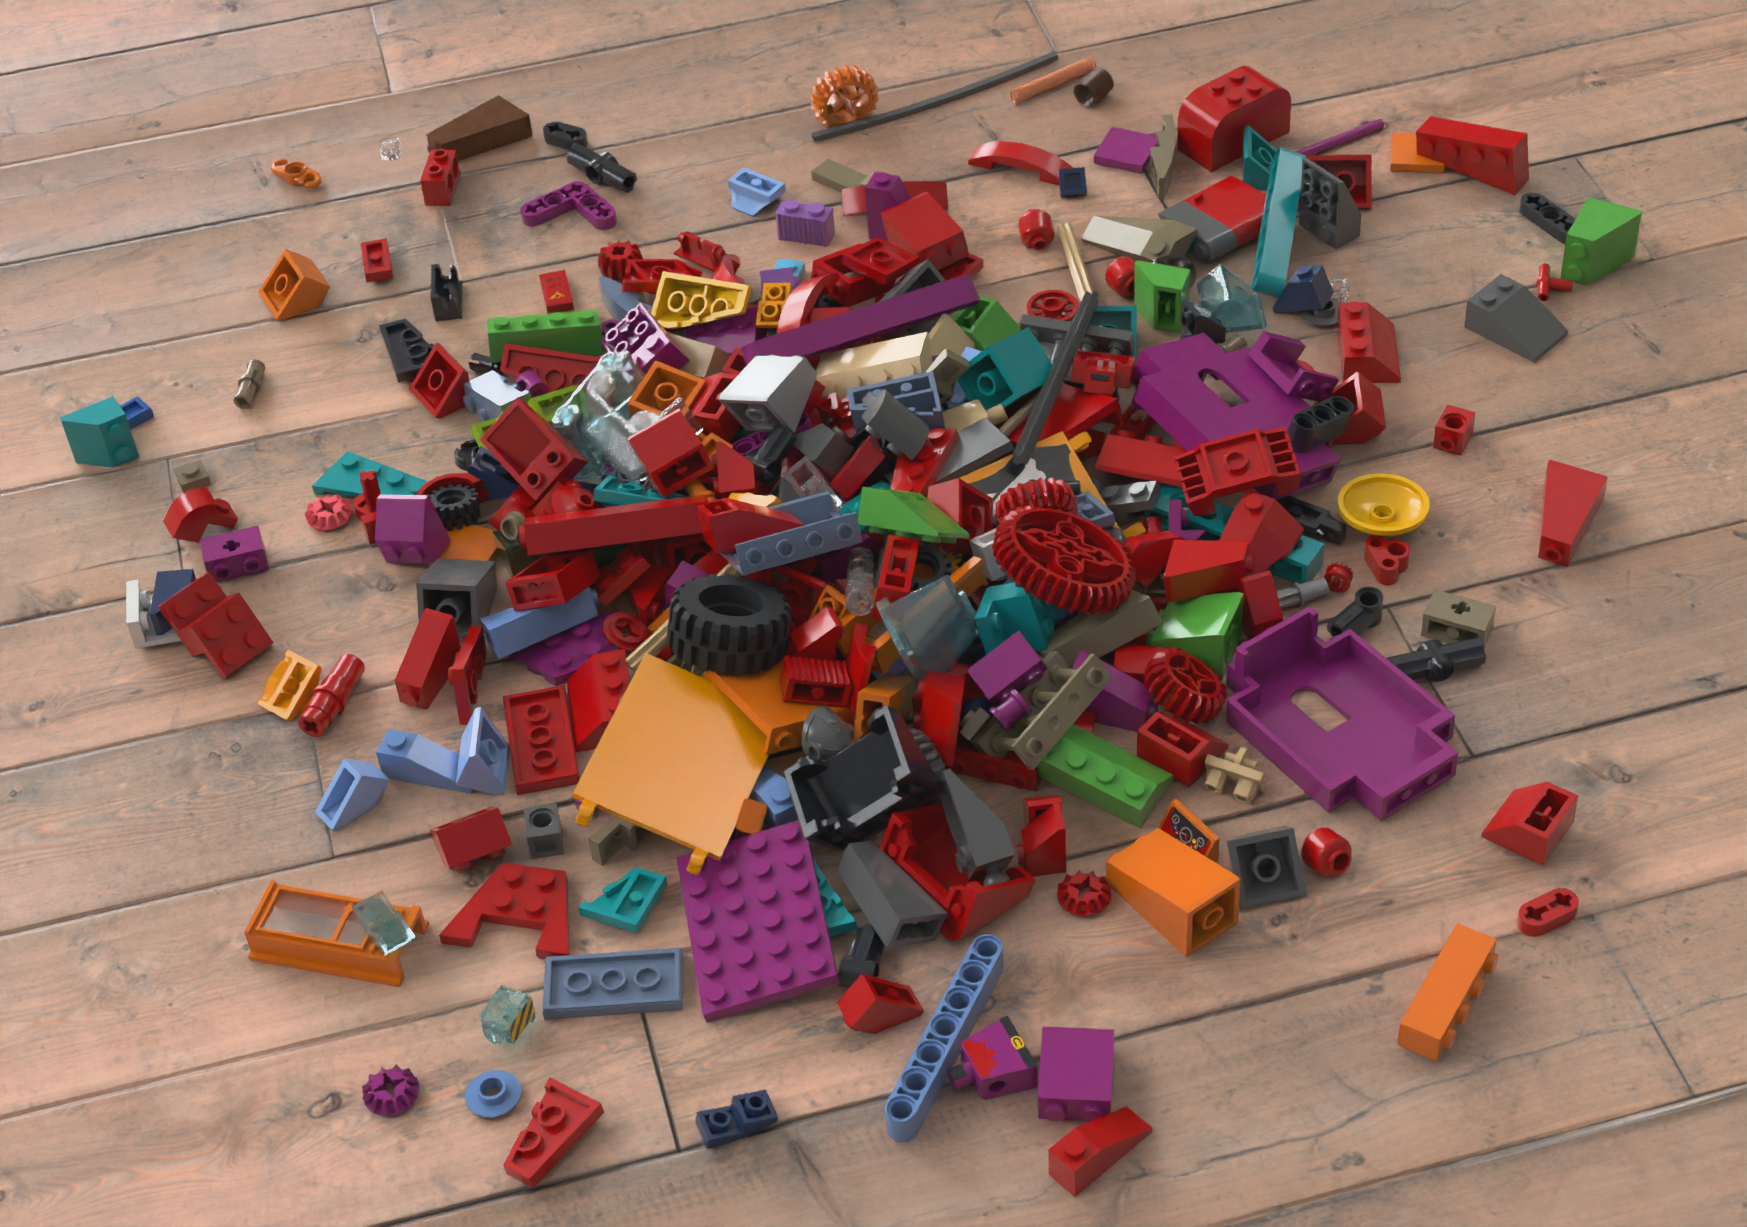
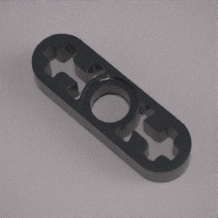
M1526 193L1521 197L1520 213L1556 240L1565 244L1566 235L1575 218L1541 194ZM1547 217H1552V218H1556V219H1555V220H1550V219H1546V218H1547Z

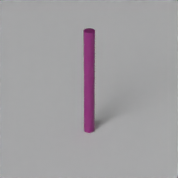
M1377 119L1295 152L1302 155H1316L1383 129L1384 123L1382 119Z

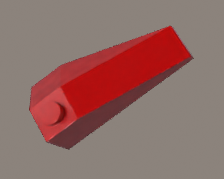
M1247 489L1233 510L1219 541L1248 542L1249 554H1254L1255 557L1254 573H1249L1248 575L1251 576L1268 571L1269 567L1277 560H1284L1289 556L1303 535L1304 528L1276 499ZM1240 587L1210 594L1240 592Z

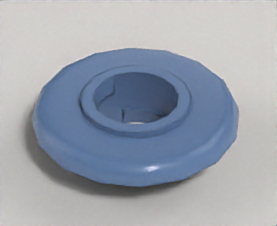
M491 1070L482 1073L474 1078L466 1088L465 1100L467 1107L475 1115L483 1118H497L506 1115L519 1102L521 1086L519 1080L513 1074L506 1071ZM489 1089H502L495 1096L487 1097L484 1095Z

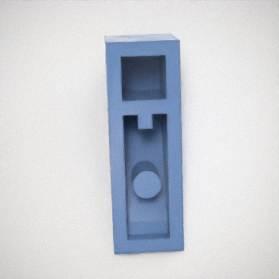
M388 729L376 754L381 772L389 779L473 793V789L456 785L459 754L419 734Z
M764 765L748 799L767 804L766 807L768 808L764 823L769 829L799 820L787 780Z

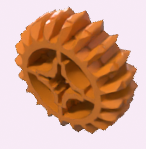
M844 64L840 70L835 66L832 73L825 71V78L818 77V85H813L814 93L810 94L811 108L815 112L816 118L820 122L822 121L826 127L830 125L835 127L861 120L865 117H871L870 111L876 110V102L879 101L878 87L874 83L873 77L863 68L859 69L853 65L849 69Z

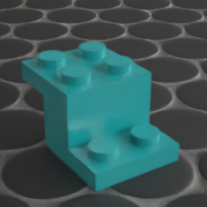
M1016 582L987 587L974 618L986 655L1018 631H1020L1035 651L1047 649L1050 638L1054 635L1056 621L1060 618V610L1055 605H1047L1041 599L1036 600V597L1032 594H1025V590L1022 587L1015 586Z

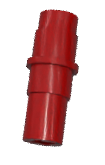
M352 654L342 655L330 674L324 678L319 686L313 689L310 694V701L298 720V725L304 733L312 737L322 736L335 718L344 712L346 701L352 694V689L365 671V665L358 657Z

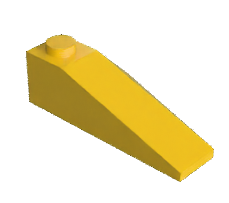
M663 271L651 314L663 328L677 329L745 314L752 286Z

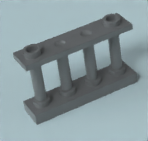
M1022 314L1020 321L1021 330L1029 327L1038 342L1054 344L1050 361L1053 364L1071 322ZM1088 325L1079 348L1083 351H1100L1109 354L1132 356L1134 350L1133 332ZM1066 376L1063 384L1084 389L1083 383L1071 382L1072 376ZM1115 387L1114 394L1106 396L1117 398L1119 403V388Z

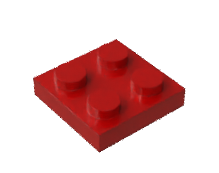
M876 237L843 254L842 264L853 269L856 273L874 279L879 284L886 285L906 274L911 268L919 265L920 257Z
M639 541L634 542L632 545L630 543L626 544L617 553L618 558L610 565L606 563L599 568L601 578L594 582L597 598L605 606L611 603L651 567L646 548Z

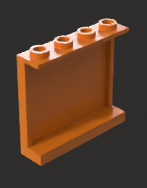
M784 658L767 671L761 670L758 674L752 675L750 673H744L743 676H734V674L729 673L720 675L714 671H704L703 678L712 681L767 736L763 750L765 755L801 746L804 722L809 713L820 706L832 709L845 723L855 727L856 715L852 714L848 707L783 702L779 677Z

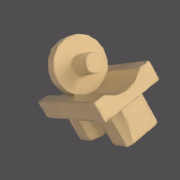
M1241 747L1237 755L1226 752L1224 759L1208 754L1205 760L1207 773L1204 785L1208 792L1217 795L1222 794L1228 782L1236 785L1233 792L1234 799L1250 805L1258 792L1264 793L1267 784L1263 781L1264 773L1256 770L1258 761L1249 759L1250 752L1248 748Z

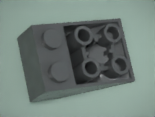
M1305 157L1302 161L1299 225L1334 249H1338L1360 237L1361 213L1345 183Z

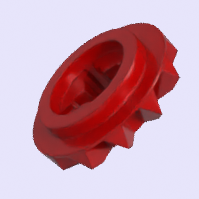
M612 613L605 618L602 624V636L608 638L607 645H615L618 650L625 649L629 655L650 637L647 626L639 618L629 613ZM625 628L628 629L627 638L622 636V631H624Z
M1078 870L1076 875L1066 874L1064 881L1058 883L1057 899L1060 906L1070 914L1082 917L1093 916L1105 910L1111 901V886L1107 884L1105 876L1098 877L1093 870L1089 874H1082ZM1084 887H1089L1090 892H1086L1079 899V891H1082Z

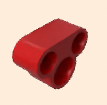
M1368 537L1365 542L1364 559L1371 572L1380 584L1386 586L1395 584L1398 580V574L1408 569L1410 558L1409 545L1400 540L1387 541L1384 537Z

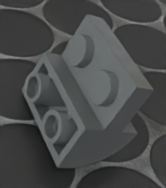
M883 389L878 397L869 391L862 399L868 407L861 416L868 424L864 429L877 440L882 436L890 443L887 447L898 457L901 458L905 454L913 460L927 440L929 434L928 424L885 389Z

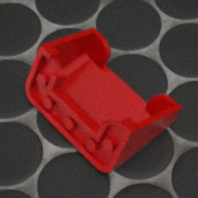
M941 803L892 813L880 848L948 912L939 932L950 941L965 939L1026 899L1031 893L1036 880L1025 869L1015 866L1007 869L1005 872L1010 881L985 887L983 882L986 876L968 881L965 872L960 873L957 867L955 854L958 851Z

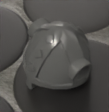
M824 706L815 708L809 713L803 726L802 748L804 754L824 762L852 745L854 727L849 723H845L830 708Z

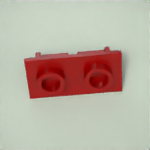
M689 231L681 232L678 235V242H680L681 247L674 252V255L713 272L716 271L724 256L728 255L721 245H716L705 239L701 242L700 237L693 235Z

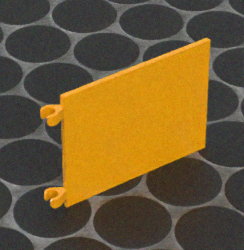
M645 653L572 793L573 798L582 801L575 823L587 827L595 809L603 810L693 849L694 851L686 870L692 874L699 875L707 856L718 861L722 857L737 824L743 800L749 798L767 760L768 755L763 753L767 736L712 681Z

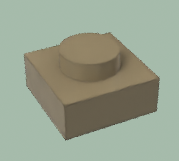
M201 459L173 469L183 493L191 489L211 485Z
M981 707L976 713L970 710L959 724L963 728L959 732L960 735L971 743L974 737L991 719V716Z

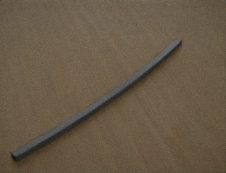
M1052 51L1022 65L959 89L882 114L812 132L811 136L814 138V142L940 106L1058 60V54Z

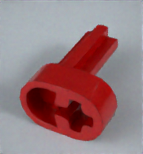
M374 470L369 472L362 471L360 473L363 494L358 495L352 503L356 518L362 521L361 516L372 513L377 509V498L381 492Z

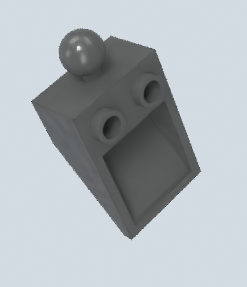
M950 769L944 770L939 779L941 792L938 796L958 851L955 854V860L960 873L965 872L968 881L986 876L983 882L984 887L1010 881L1008 875L1002 870L1008 867L1015 856V852L1004 822Z

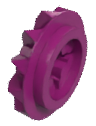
M397 1064L392 1069L387 1070L381 1066L380 1072L376 1075L369 1074L367 1084L362 1085V1098L365 1106L371 1112L381 1116H392L406 1111L415 1103L419 1095L417 1077L412 1074L409 1068L401 1069ZM390 1083L393 1085L395 1097H391V1094H388L385 1087L386 1084Z

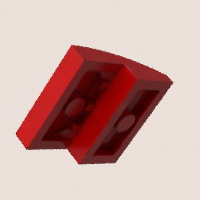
M855 623L845 661L852 682L847 707L854 715H856L858 692L867 686L876 651V646L864 643L868 626Z

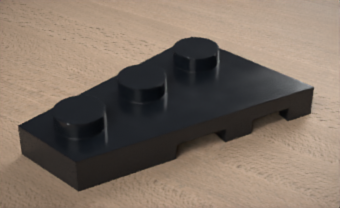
M406 318L379 325L380 333L398 383L415 379L434 345L424 340L422 333Z

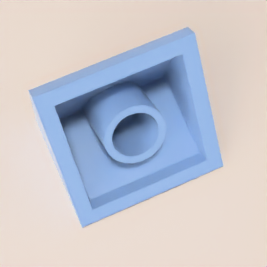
M481 707L474 710L461 737L456 785L492 795H505L510 747Z

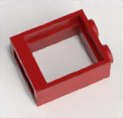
M861 243L813 260L811 278L836 272L839 274L840 278L832 292L826 295L846 307L869 300L882 293H887L896 283L895 279L886 285L879 284L874 279L856 273L859 276L852 279L844 275L852 272L853 269L842 264L843 254L862 245Z
M587 549L541 557L506 581L505 584L514 611L565 604L601 578L593 550Z

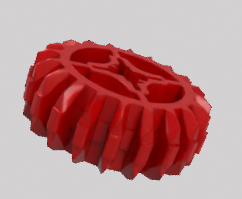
M1040 477L1036 481L1029 479L1027 483H1018L1017 487L1008 488L1007 493L1000 495V500L996 502L995 516L999 525L1001 520L1010 511H1015L1017 507L1024 508L1026 505L1033 508L1037 505L1042 508L1050 506L1052 509L1060 508L1065 512L1070 510L1072 514L1077 515L1078 501L1070 484H1065L1063 480L1055 481L1054 478L1043 480Z
M1163 648L1161 652H1157L1148 662V666L1145 668L1142 676L1145 680L1143 685L1149 689V696L1156 699L1155 703L1165 708V712L1169 711L1174 714L1175 718L1181 717L1187 723L1192 721L1194 724L1199 725L1201 722L1207 724L1215 716H1218L1223 709L1228 696L1225 691L1227 687L1221 682L1222 678L1214 673V668H1209L1205 661H1200L1194 654L1191 656L1185 650L1179 652L1175 648L1170 650Z

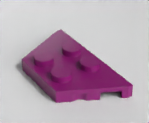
M615 609L600 614L508 656L512 661L518 659L527 664L529 671L543 676L546 681L554 686L567 683V680L593 654L615 651L616 646L607 645L608 638L602 636V624L608 615L619 611Z

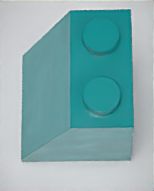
M1027 327L989 346L968 362L969 369L957 381L969 401L979 400L985 411L999 404L1006 410L1040 390L1053 364L1031 329Z

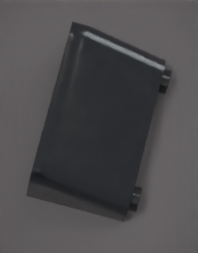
M888 705L878 708L872 713V716L868 719V726L872 732L825 762L810 756L802 757L784 771L805 839L833 851H845L849 843L865 842L886 829L892 813L920 808L940 794L941 787L938 778L900 713Z

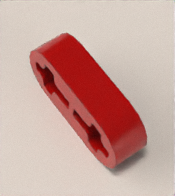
M1557 888L1524 903L1518 912L1517 927L1525 935L1537 937L1571 922L1577 915L1579 905L1577 895L1566 888Z

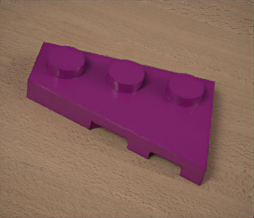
M758 307L747 308L745 314L686 326L685 338L716 346L731 355L735 348L740 349L748 343L761 339L762 328L756 327Z

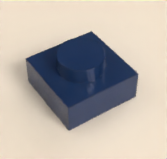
M1085 167L1058 169L1060 197L1087 194Z

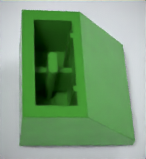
M1136 260L1134 306H1137V311L1153 329L1181 333L1182 323L1180 315L1183 313V300H1190V269Z
M979 295L981 301L978 304L957 311L952 319L974 341L975 349L983 351L989 346L1021 331V329L997 300Z

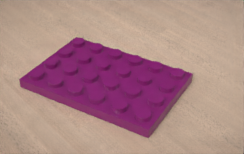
M799 820L729 841L720 861L709 856L706 857L699 875L692 874L686 870L693 852L676 857L702 1013L706 1022L840 983L810 841L804 838Z

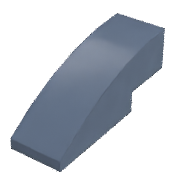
M605 276L598 278L602 301L615 320L621 322L627 313L640 303L650 313L652 312L653 306L645 303L643 293L622 292L621 283Z

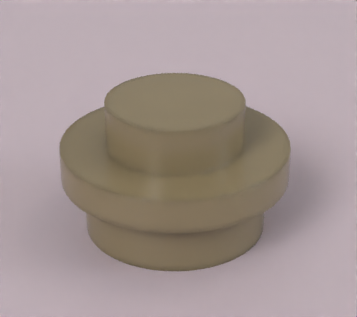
M512 511L507 513L502 519L500 528L506 539L520 541V526H524L526 519L521 513Z

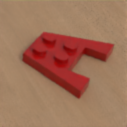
M502 862L439 934L441 944L472 948L482 923L487 922L542 930L535 949L539 958L545 959V957L569 955L568 881L566 871Z

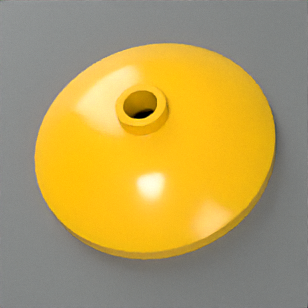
M1376 473L1363 475L1346 483L1339 492L1337 508L1343 520L1356 530L1373 536L1392 537L1406 534L1421 526L1428 517L1430 501L1423 488L1415 482L1398 475Z

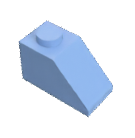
M344 758L319 803L315 814L331 830L338 831L374 808L390 779L372 762Z

